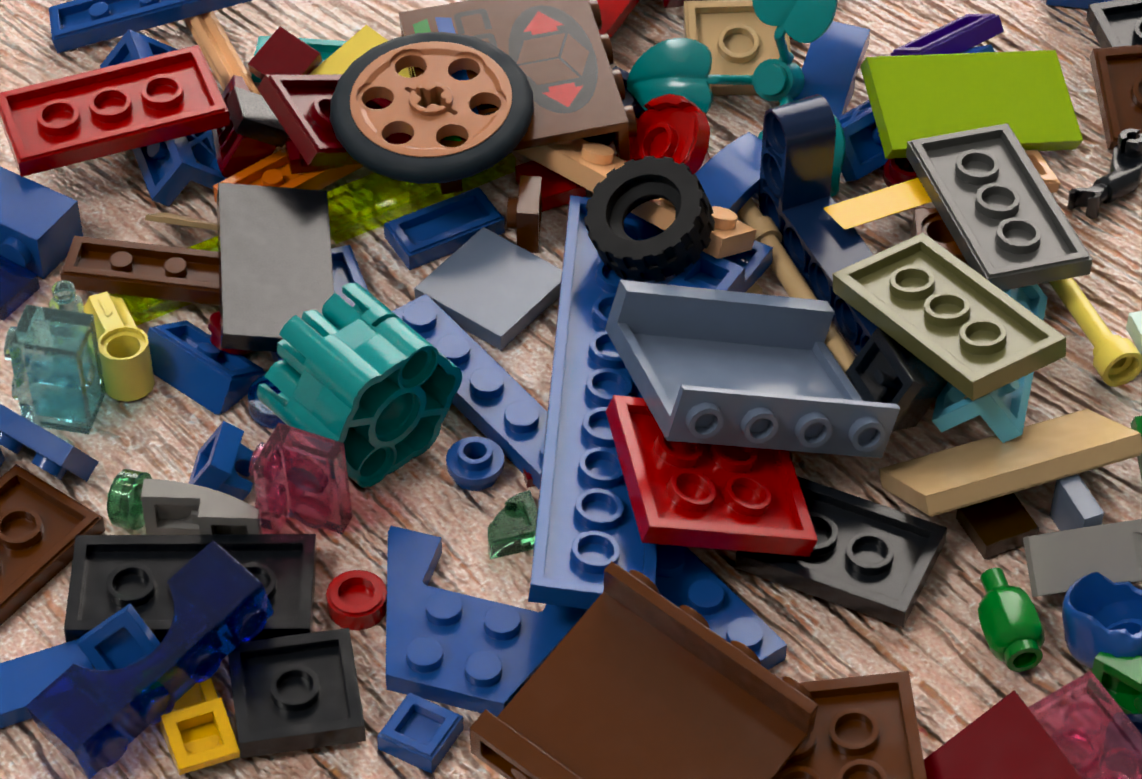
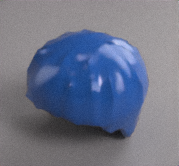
M1099 572L1085 575L1069 587L1062 603V618L1067 648L1077 662L1092 669L1094 658L1099 652L1109 653L1115 657L1142 656V589L1133 586L1130 581L1114 583Z

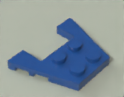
M390 526L387 553V690L406 695L410 692L426 700L483 713L486 709L497 717L588 609L546 604L543 611L536 612L428 586L442 554V538Z

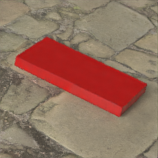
M199 45L0 92V122L21 177L230 125L229 111Z

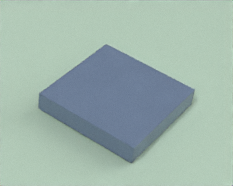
M483 227L414 288L415 299L427 294L462 329L502 350L559 298L562 270Z

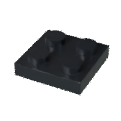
M349 628L226 644L241 758L366 741L365 724Z

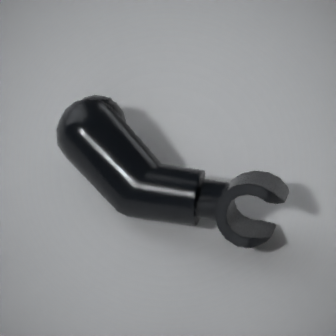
M1129 128L1121 131L1118 135V145L1113 149L1109 173L1097 179L1090 188H1074L1069 190L1068 210L1072 211L1076 207H1087L1086 217L1096 219L1099 216L1100 203H1111L1136 190L1142 178V133H1140V130Z

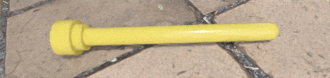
M1073 278L1049 282L1094 346L1093 366L1103 381L1109 386L1116 387L1127 384L1136 378L1142 370V355L1133 342L1128 338L1112 334Z

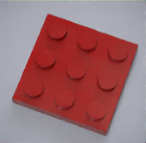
M613 395L606 410V415L642 543L810 556L818 539L789 451L667 441L643 398Z

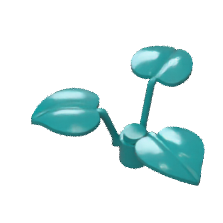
M752 0L757 17L767 25L777 26L774 39L780 55L779 59H768L760 63L753 75L710 74L712 55L706 45L690 38H672L659 42L638 58L627 78V89L645 111L648 109L643 106L653 98L674 94L684 96L707 114L713 101V94L709 84L753 85L756 93L761 98L768 101H779V106L793 102V99L802 92L805 79L802 69L792 62L794 55L788 50L785 34L787 33L799 43L814 42L829 29L836 13L838 0ZM835 115L836 138L831 197L839 193L840 174L845 157L844 131ZM763 130L759 133L758 138L762 139Z

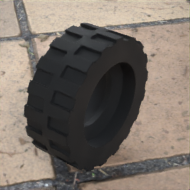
M644 156V159L637 161L632 159L625 162L622 167L616 170L614 168L606 174L607 177L601 183H597L593 189L594 194L591 199H588L585 207L587 210V216L584 217L585 226L589 232L588 236L605 266L610 271L613 269L618 277L624 280L629 278L638 282L654 280L656 283L665 281V278L669 276H677L685 272L684 269L691 263L694 265L701 258L700 254L704 248H708L711 242V231H714L715 221L711 215L714 212L697 176L692 174L690 168L684 163L678 164L673 158L665 156L663 159L655 158L654 156ZM654 199H666L674 205L676 211L675 220L659 235L650 239L636 241L625 233L624 219L637 206Z

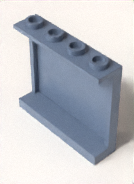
M620 280L605 330L667 441L882 458L900 411V407L897 404L863 401L824 343L835 314L828 301Z

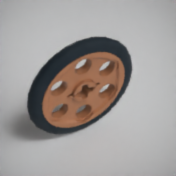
M448 32L411 34L391 39L371 48L353 61L343 73L330 100V122L336 139L352 159L379 175L392 180L416 184L447 183L472 177L494 167L512 153L525 136L534 113L533 91L522 69L508 54L491 43L468 35ZM407 67H418L424 70L423 74L412 78L403 77L398 74ZM460 70H471L478 74L470 80H457L451 77L453 73ZM375 98H384L392 102L389 106L382 109H372L365 106L369 100ZM481 104H492L499 108L490 115H479L472 111L473 108ZM394 133H406L412 136L411 140L403 144H391L385 141L386 137ZM448 136H460L466 139V142L458 147H445L439 143L441 139Z

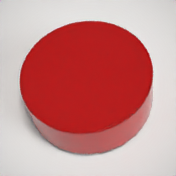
M364 570L347 571L335 577L327 588L328 614L331 620L342 628H349V630L371 628L378 624L387 612L386 586L382 579L374 573Z

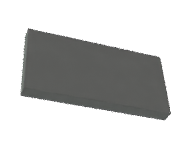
M1008 123L907 141L906 157L969 267L999 289L1005 291L1090 274L1091 256Z

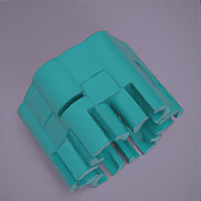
M348 283L342 286V293L355 303L354 307L334 293L323 305V315L317 310L304 311L302 318L294 315L283 326L279 333L283 340L277 342V354L283 360L275 362L264 375L281 392L277 394L267 384H259L257 397L260 402L337 469H341L359 486L366 488L379 483L388 474L401 468L412 458L420 456L433 445L440 433L441 424L449 411L453 397L461 385L462 372L431 343L360 284Z

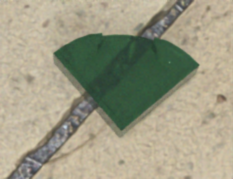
M530 490L509 498L505 502V507L490 523L488 527V554L490 559L533 550L537 506Z

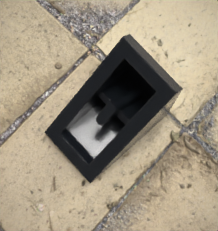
M878 327L845 372L863 401L892 403L900 407L892 431L916 427L948 383V381Z

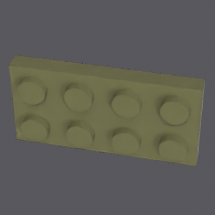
M924 233L832 274L833 292L972 401L1066 356L1065 336Z

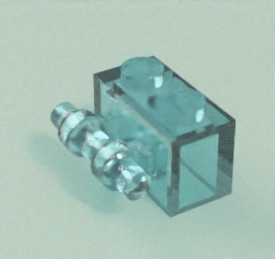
M62 280L52 286L53 298L49 302V308L26 305L17 327L12 326L7 332L4 356L7 361L12 363L14 374L12 397L14 400H19L21 416L43 428L89 435L106 394L94 315L85 313L82 298L76 294L74 284L70 281Z

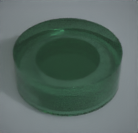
M124 469L114 478L108 493L107 513L115 527L139 530L144 526L145 520L141 493L144 479H152L149 473Z

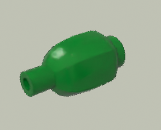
M988 569L980 577L986 595L979 603L978 615L989 649L998 660L1006 663L1007 667L1012 671L1022 672L1032 669L1043 658L1041 648L1045 641L1044 628L1037 610L1023 589L1008 585L1002 569Z

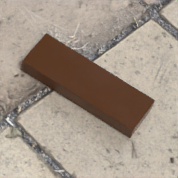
M74 236L60 274L62 288L93 292L107 291L110 294L220 306L217 251Z

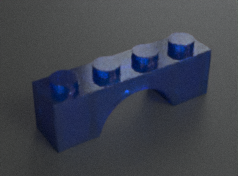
M214 540L168 580L174 599V616L166 637L151 654L133 665L116 670H92L73 664L26 705L41 734L88 779H91L102 768L116 763L124 755L128 744L148 726L161 722V715L170 713L175 702L196 683L209 679L217 671L221 661L243 641H249L257 636L264 628L267 619L274 614L263 584Z

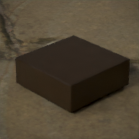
M1014 493L957 509L956 513L957 521L984 559L1024 545L1023 537L1038 534L1039 527Z

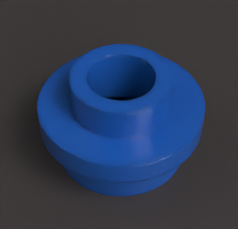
M478 436L467 437L455 442L449 448L446 455V467L450 476L461 488L470 491H481L491 487L501 475L504 469V453L501 447L491 439Z

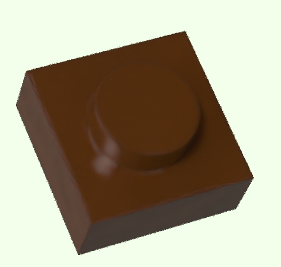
M520 175L518 197H508L507 230H517L518 246L530 253H539L542 221V176Z

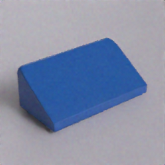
M187 320L154 326L148 330L147 336L153 374L214 414L219 415L228 411L265 380L264 375L267 372L242 355L227 353L216 348L210 341L211 335Z

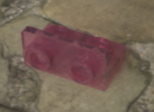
M278 423L267 443L262 442L256 447L249 467L250 475L254 477L257 495L255 508L259 509L262 534H279L289 517L297 519L302 524L311 528H324L343 534L353 517L344 443Z

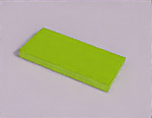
M1056 50L866 57L860 66L886 159L907 158V141L1005 123L1009 124L1024 150H1076L1083 141Z

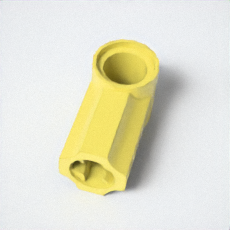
M107 291L89 296L86 304L77 311V320L102 372L105 392L109 397L125 402L139 400L147 396L155 384L147 334L142 329L137 328L123 298H115Z

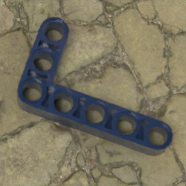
M815 94L770 108L764 114L758 196L759 209L763 216H768L774 221L782 234L781 244L816 298L828 301L835 312L832 319L833 323L855 354L858 355L877 329V326L833 292L832 274L874 254L854 227L847 230L843 229L823 209L826 206L836 204L830 196L836 124L827 100L822 95Z

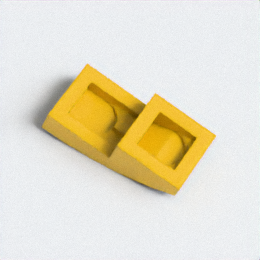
M203 655L144 673L146 690L179 775L240 757V750L222 698L217 696Z

